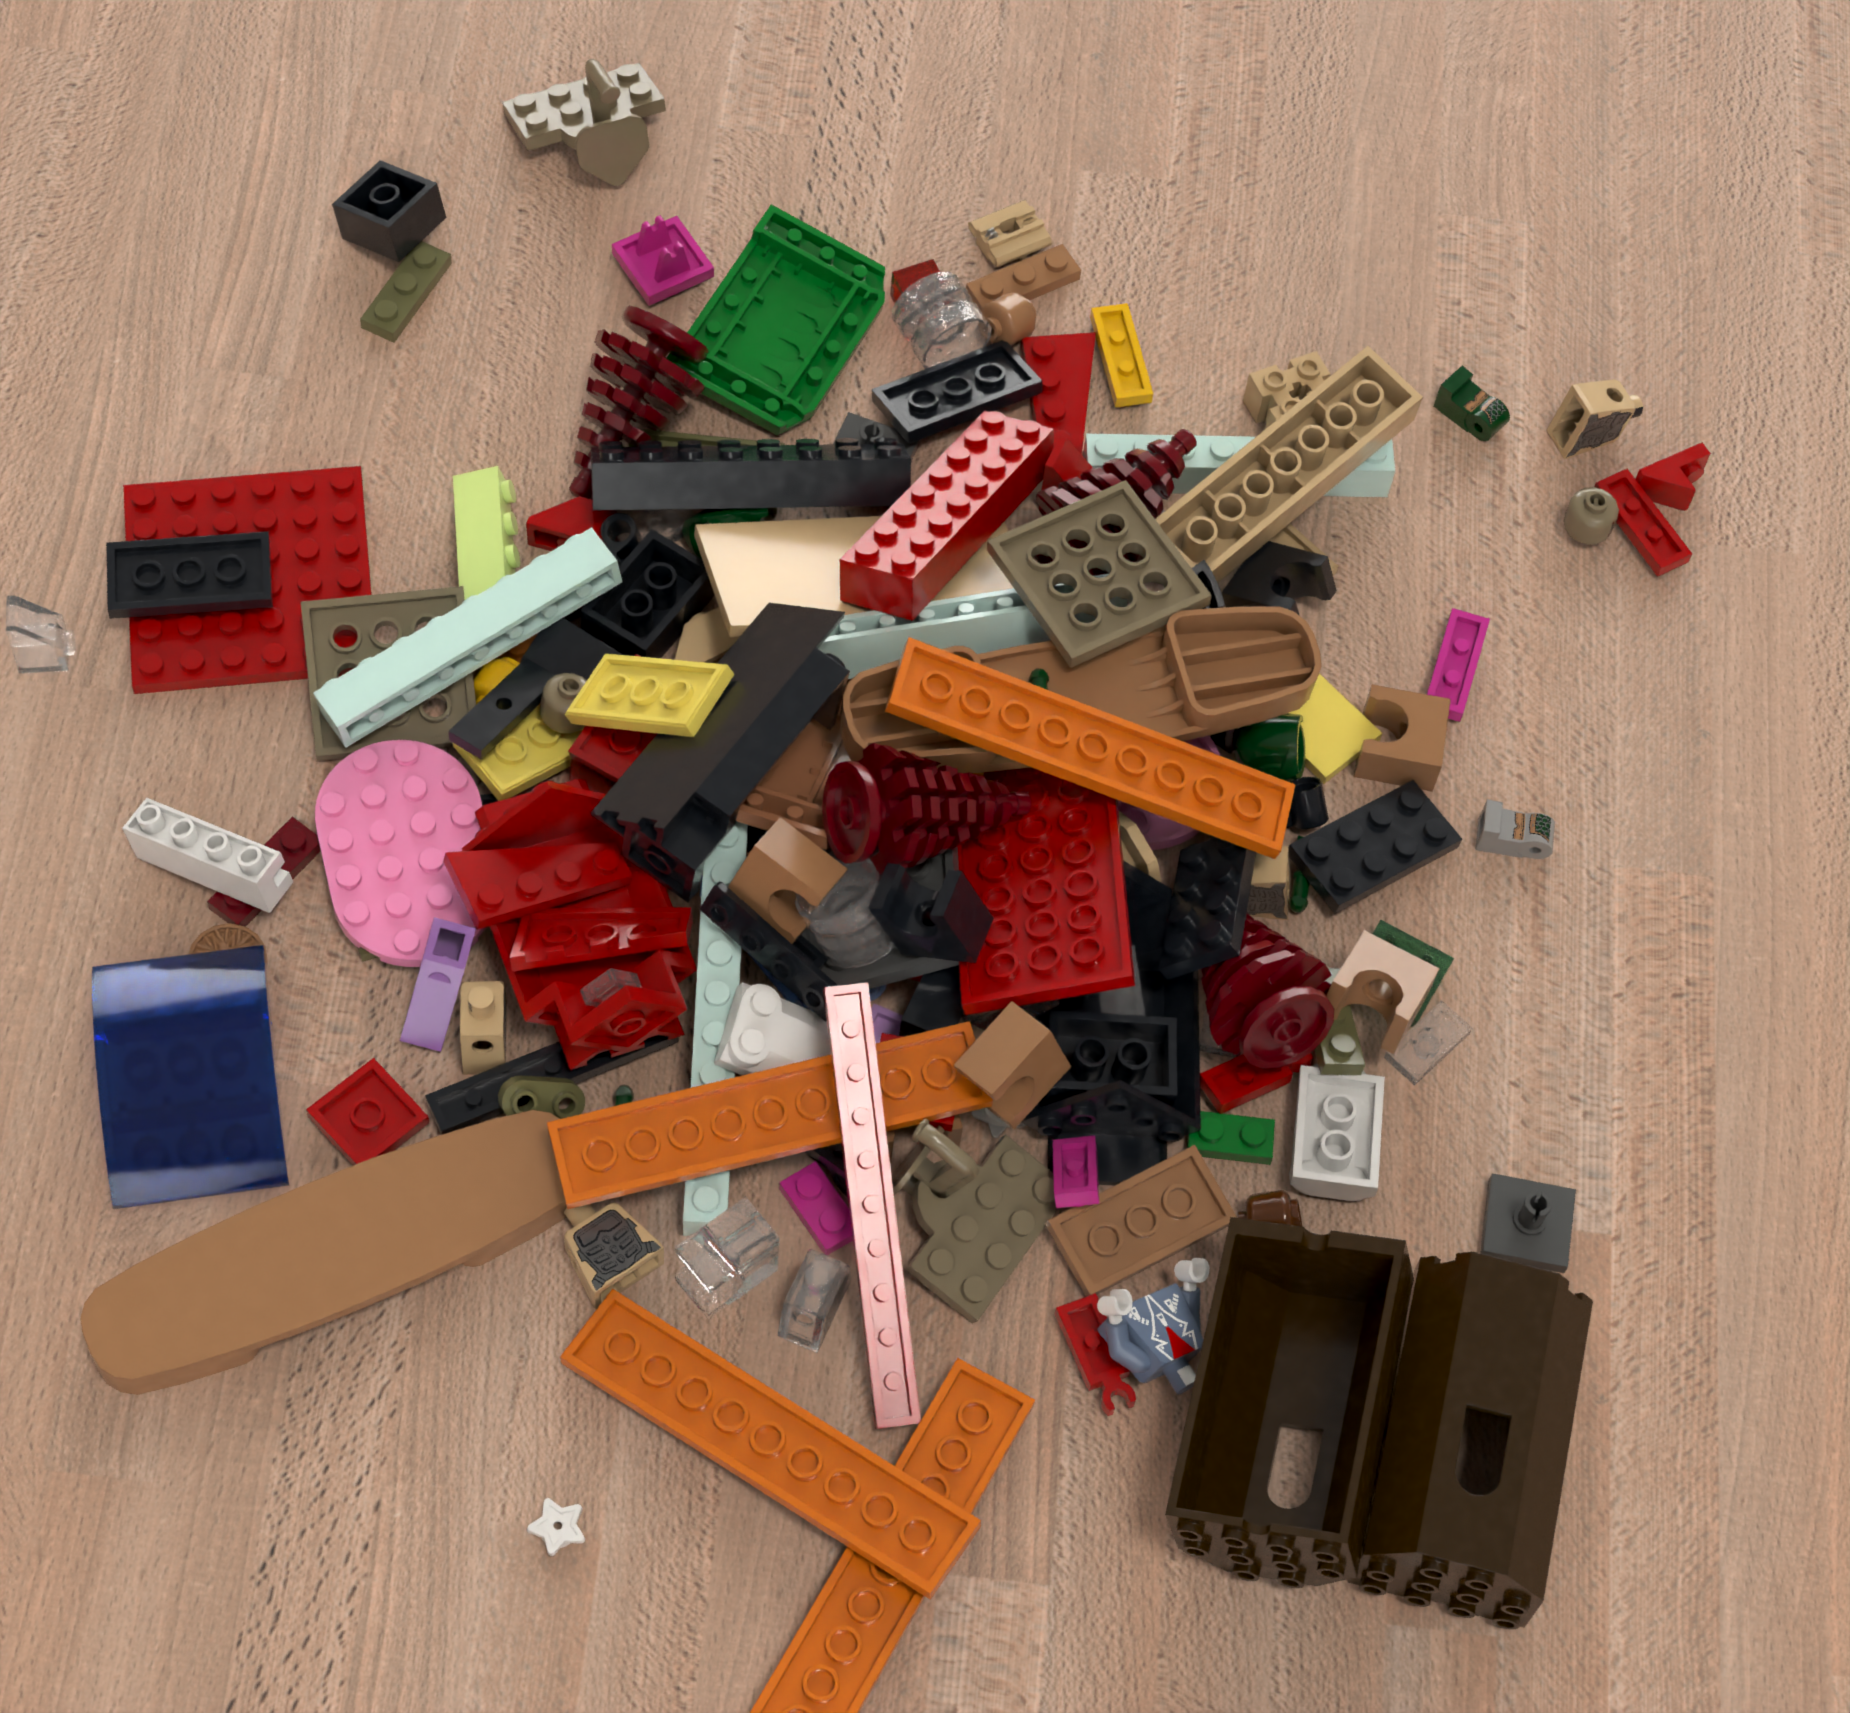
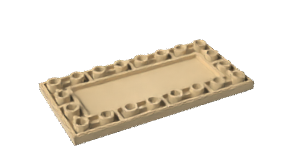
M881 516L696 524L694 537L729 637H740L769 602L845 612V615L873 611L869 608L840 601L839 559ZM1005 522L988 540L1008 532ZM988 540L931 601L1013 589L1010 582L988 553Z

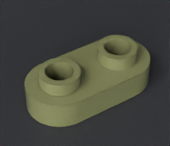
M519 1075L511 1077L503 1083L498 1093V1103L507 1116L536 1110L549 1112L563 1119L582 1114L585 1107V1096L576 1083L567 1078ZM528 1095L529 1102L523 1107H518V1099ZM562 1099H571L567 1108L559 1109V1103Z

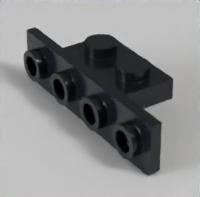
M723 882L715 884L700 910L826 1022L823 989L824 987L839 986L821 970L828 961V958L802 935L791 944Z

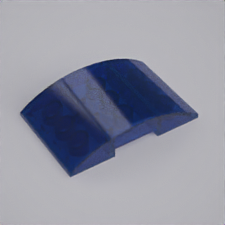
M264 945L92 967V1010L96 1071L113 1209L289 1186Z

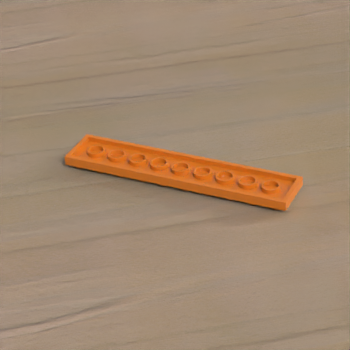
M911 637L906 641L885 712L1272 859H1276L1281 852L1295 784Z
M970 1021L876 1043L886 1132L920 1124L926 1118L929 1121L992 1106L993 1099L959 1073L954 1066L958 1059L976 1041ZM831 1054L547 1122L567 1209L841 1143Z
M614 1289L609 1292L560 1356L561 1363L930 1600L981 1527V1520Z
M957 1358L895 1466L970 1514H973L1033 1409L1035 1399ZM847 1547L750 1713H859L925 1596Z

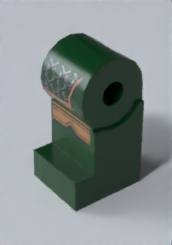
M1462 365L1441 384L1433 407L1463 430L1471 433L1478 440L1489 441L1509 422V411L1501 400L1489 396L1472 382L1473 374Z

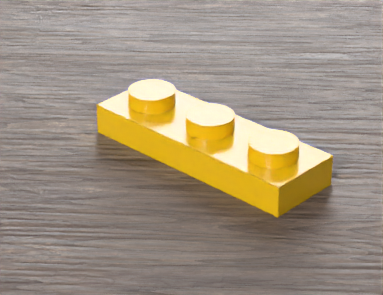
M1128 303L1091 308L1090 319L1093 330L1096 332L1095 337L1115 408L1152 403L1154 393Z

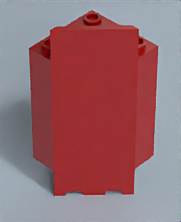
M574 779L564 783L546 781L535 786L532 792L480 807L475 811V815L481 830L476 833L474 839L461 849L462 851L616 842L621 852L623 837L590 814L606 794L591 791L586 780ZM624 857L633 875L630 885L553 908H649L673 906L665 886ZM521 917L490 926L525 1022L554 1026L570 1070L587 1065L588 1060L604 1051L609 1050L612 1058L644 1048V1040L650 1037L662 1035L667 1036L668 1040L685 1035L678 1016L687 1010V1006L678 984L697 971L688 946L512 972L510 954Z

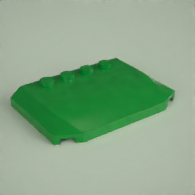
M771 204L754 228L750 241L687 332L707 347L709 352L706 358L699 363H693L669 353L666 359L698 379L705 386L701 394L778 436L814 416L879 316L885 302V291H883L885 266Z

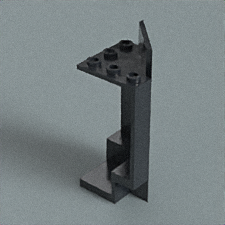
M769 602L717 663L727 664L735 675L694 737L657 734L591 811L590 814L623 837L621 850L623 857L687 903L690 902L699 890L705 861L735 826L739 807L812 719L829 730L835 725L850 671L845 668L844 663L838 657L830 653L825 654L818 648L844 618L845 612Z
M1124 860L1135 986L1022 1005V1009L1044 1026L1046 1025L1050 1010L1177 1018V1098L1173 1108L1119 1080L1043 1106L1042 1098L1022 1121V1123L1037 1130L1039 1134L1048 1136V1169L1052 1173L1053 1140L1095 1135L1098 1158L1099 1185L1112 1186L1166 1160L1167 1142L1180 1141L1185 1135L1201 1130L1198 970L1169 980L1161 973L1159 965L1171 905L1172 889Z

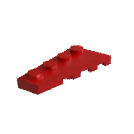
M1096 332L1025 337L1021 340L1022 358L1040 377L1043 383V393L1030 397L1033 421H1036L1039 425L1054 428V447L1059 437L1063 436L1082 454Z
M616 842L445 852L443 860L477 930L630 885L633 877Z
M549 908L522 916L510 954L511 970L513 972L688 946L693 924L692 908Z

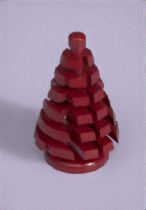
M627 306L622 315L623 322L634 333L645 339L647 344L643 346L633 340L631 342L626 337L611 332L610 335L605 329L598 330L594 343L610 357L603 355L602 358L599 354L593 353L590 367L602 378L616 386V388L614 389L610 384L595 379L594 381L588 377L586 391L603 405L610 406L612 411L607 410L606 412L602 407L589 402L588 404L584 403L582 416L589 422L599 426L601 431L598 435L593 430L581 426L577 435L578 440L590 449L591 447H599V443L603 441H620L624 439L628 444L630 443L638 447V442L652 440L647 433L633 427L630 421L632 420L635 423L637 421L644 427L654 431L658 429L661 432L670 424V421L648 404L651 403L655 408L670 413L672 411L675 415H679L688 405L677 394L682 396L686 394L689 398H697L705 387L698 379L666 359V356L670 353L683 360L699 363L706 358L709 352L707 347L672 323L638 307ZM576 450L573 463L581 468L578 476L574 477L569 490L575 497L580 496L590 499L592 495L591 450L588 455Z
M1180 429L1171 437L1169 443L1162 439L1148 443L1147 450L1134 449L1124 455L1125 459L1114 458L1105 462L1103 469L1096 467L1082 472L1083 474L1080 475L1081 479L1078 476L1071 477L1060 482L1058 488L1052 486L1041 490L1036 494V503L1042 508L1039 511L1042 516H1045L1126 480L1154 519H1156L1164 509L1162 499L1168 500L1175 488L1172 478L1179 479L1185 468L1182 457L1189 454L1196 447V438L1189 430ZM1111 524L1102 526L1109 533L1122 531L1119 526ZM1077 539L1067 542L1071 547L1077 549L1088 546L1085 541ZM1129 552L1124 554L1123 557L1130 562H1136L1139 555ZM1042 554L1034 556L1040 564H1048L1053 561L1050 556ZM1092 568L1088 571L1092 576L1109 574L1106 570Z
M876 743L868 745L863 750L864 758L858 762L845 761L834 766L829 772L824 787L822 803L824 830L828 844L836 858L845 864L863 862L862 864L877 876L883 874L887 863L900 864L905 869L923 863L927 858L936 857L947 849L964 844L968 839H976L984 835L989 829L992 830L1005 825L1011 816L1027 815L1031 810V798L1026 791L1009 792L1006 785L994 780L986 781L984 776L970 772L958 773L957 768L947 765L940 766L937 769V766L941 764L937 761L920 758L913 753L904 750L897 751L891 746ZM878 846L879 853L868 859Z
M1246 913L1240 956L1201 969L1203 974L1201 980L1207 998L1205 1004L1209 1015V1027L1212 1038L1217 1046H1222L1224 1051L1236 1055L1242 1051L1248 1062L1262 1069L1279 1068L1300 1060L1312 1052L1326 1038L1334 1023V1007L1327 998L1331 983L1325 981L1331 976V973L1326 964L1303 950L1300 946L1290 942L1278 932L1272 931L1264 923L1254 920L1248 913Z

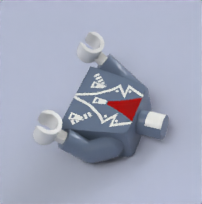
M1193 1258L1192 1260H1181L1175 1265V1276L1183 1282V1286L1180 1288L1175 1283L1135 1301H1132V1296L1128 1290L1112 1289L1110 1296H1102L1099 1299L1097 1309L1102 1315L1108 1316V1318L1097 1330L1108 1343L1109 1355L1113 1360L1130 1370L1139 1382L1147 1383L1165 1375L1177 1395L1193 1387L1196 1374L1188 1362L1201 1351L1204 1340L1200 1322L1201 1290L1196 1287V1283H1201L1208 1278L1210 1267L1206 1259Z

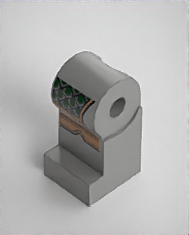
M1487 799L1478 818L1475 850L1519 858H1547L1553 853L1555 821L1550 816L1542 813L1527 814L1503 809V802Z

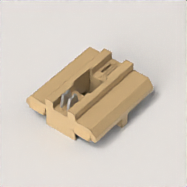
M1026 200L968 222V229L976 237V244L988 261L990 259L993 265L997 267L1016 259L1022 261L1027 258L1028 254L1052 245L1051 236L1044 227L1045 223L1042 219H1038L1035 215V209L1033 206H1029Z

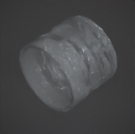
M948 271L934 273L921 278L901 294L892 308V320L907 343L911 344V349L924 369L985 347L991 338L992 327L977 304L972 302V297L958 276Z
M833 857L848 869L843 878L817 907L809 904L797 893L795 906L811 933L815 935L830 962L841 968L866 966L884 957L895 947L894 943L868 909L881 875L869 858L863 862L845 864L838 858Z

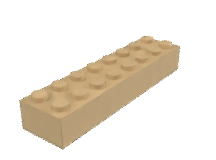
M1367 346L1155 520L1191 568L1205 560L1213 572L1217 583H1219L1413 422L1423 396Z

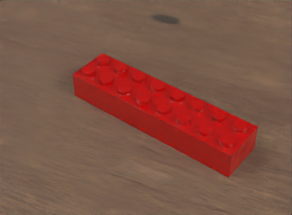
M984 411L839 559L840 601L913 621L1043 480L1045 464L1054 448V428L1039 425V423L1032 420L1023 421L1007 417L997 411Z

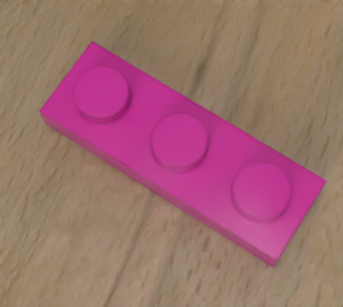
M1452 608L1427 695L1451 699L1448 719L1460 722L1490 619Z

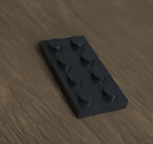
M1001 340L872 389V402L907 443L910 444L978 418L984 411H996L1043 393V383L1040 377L1009 343Z
M269 531L106 542L107 606L110 619L273 607Z
M1412 780L1293 842L1288 848L1289 858L1334 914L1457 849L1462 838L1416 782Z
M1217 837L1199 844H1192L1180 850L1159 970L1167 980L1240 956L1256 852Z

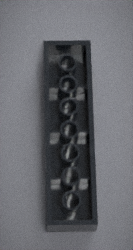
M839 438L835 440V444L819 445V440L798 439L796 440V445H780L779 440L761 439L756 441L757 445L741 446V441L719 440L717 441V446H701V441L682 440L678 442V446L662 447V442L652 440L638 442V447H623V443L619 441H603L599 443V447H591L593 510L892 506L911 486V458L904 444H897V439L876 438L874 439V444H858L857 439Z

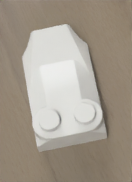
M742 982L736 988L714 1064L740 1075H746L830 1055L827 1021L825 1022L820 1016L809 1009L780 998L776 990L768 985L756 984L751 986Z
M1318 1064L1300 1066L1292 1164L1289 1171L1290 1185L1296 1190L1310 1196L1346 1201H1360L1376 1195L1379 1181L1385 1077L1368 1075L1364 1070L1361 1075L1357 1076L1321 1075Z

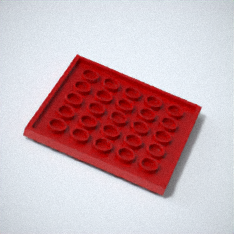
M361 466L123 485L126 541L269 531L271 548L273 607L129 617L131 676L134 694L308 679L301 602L372 595ZM342 630L334 638V642L343 648L351 647L357 641V635L351 630ZM346 668L342 670L339 676L344 675L345 673L349 672L354 668Z

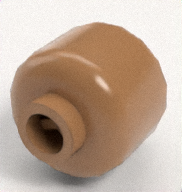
M1007 293L983 307L980 318L982 333L991 343L1003 340L1011 346L1023 338L1032 335L1036 323V310L1033 304L1020 294Z

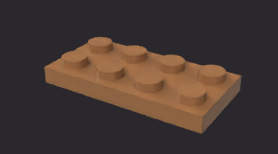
M1193 1145L1099 1193V1204L1072 1207L1049 1219L1045 1225L1087 1297L1095 1293L1098 1295L1229 1226L1230 1217L1237 1218L1197 1147Z

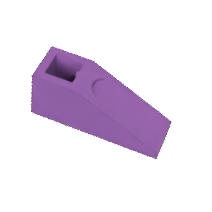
M433 918L400 1041L441 1052L476 928Z

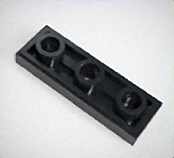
M525 658L449 730V740L482 760L540 704L543 688L554 674Z

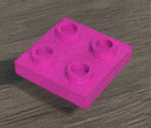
M659 215L655 218V223L652 226L648 221L642 223L640 232L612 244L613 256L648 306L714 277V266L677 215L665 221Z

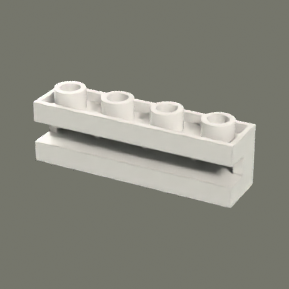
M149 798L142 802L122 828L137 858L268 913L273 910L293 883L290 873L281 869L285 863L281 852Z

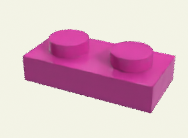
M1095 1135L1053 1140L1054 1198L1056 1208L1099 1204L1098 1158Z
M816 1161L779 1182V1190L825 1256L853 1241L849 1208Z

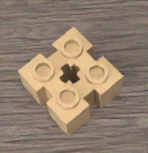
M1317 351L1291 359L1288 369L1284 371L1280 370L1277 365L1261 369L1249 374L1243 402L1256 424L1263 421L1266 422V429L1329 378L1330 372Z

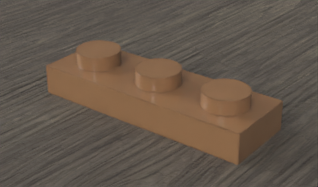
M1060 244L967 283L965 293L981 315V311L987 303L1007 293H1018L1030 301L1080 280L1081 269L1065 246Z

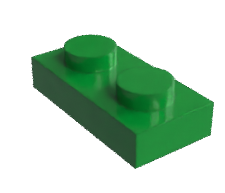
M1201 1111V1130L1187 1135V1148L1195 1145L1201 1156L1205 1158L1271 1165L1275 1119Z

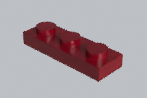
M291 817L264 844V846L281 852L285 861L281 869L288 871L292 879L321 852L317 834L294 817ZM218 891L207 901L208 907L212 912L228 924L232 923L238 926H247L262 911Z

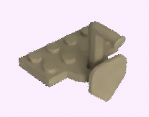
M594 59L586 62V77L581 80L567 84H555L549 89L532 94H520L514 99L502 102L504 115L527 151L563 141L569 147L576 149L577 161L583 170L613 186H620L626 181L649 149L647 126L642 118L666 111L664 97L640 63L622 65L616 70L606 72L600 62Z
M926 1118L920 1122L912 1136L913 1142L919 1141L920 1143L891 1175L894 1195L901 1189H904L913 1196L912 1207L916 1219L929 1235L905 1270L973 1324L980 1319L1044 1229L1046 1222L1051 1219L1058 1209L1056 1208L1054 1198V1174L1007 1135L999 1139L983 1163L978 1165L970 1155L943 1134L944 1129L940 1125L934 1128ZM932 1150L943 1160L933 1163L926 1156Z

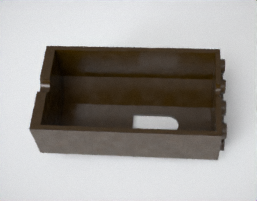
M1230 1217L1165 1512L1178 1549L1227 1572H1232L1239 1579L1246 1581H1257L1259 1577L1275 1579L1279 1584L1289 1588H1303L1304 1584L1320 1586L1357 1577L1414 1281L1406 1240L1332 1230L1329 1234L1320 1235L1309 1232L1302 1226ZM1281 1426L1323 1432L1310 1496L1302 1505L1291 1509L1277 1506L1268 1496V1487Z
M1472 1251L1456 1253L1455 1260L1440 1263L1441 1259L1437 1256L1420 1257L1413 1272L1414 1281L1358 1574L1356 1578L1349 1579L1348 1583L1359 1585L1361 1591L1372 1595L1390 1593L1402 1596L1405 1602L1414 1606L1426 1607L1430 1605L1431 1600L1440 1601L1448 1605V1612L1454 1616L1472 1618L1476 1615L1492 1619V1623L1500 1628H1525L1544 1601L1593 1300L1584 1293H1575L1574 1295L1569 1291L1570 1281L1560 1273ZM1466 1408L1510 1419L1497 1488L1487 1495H1474L1467 1492L1460 1486L1455 1474Z

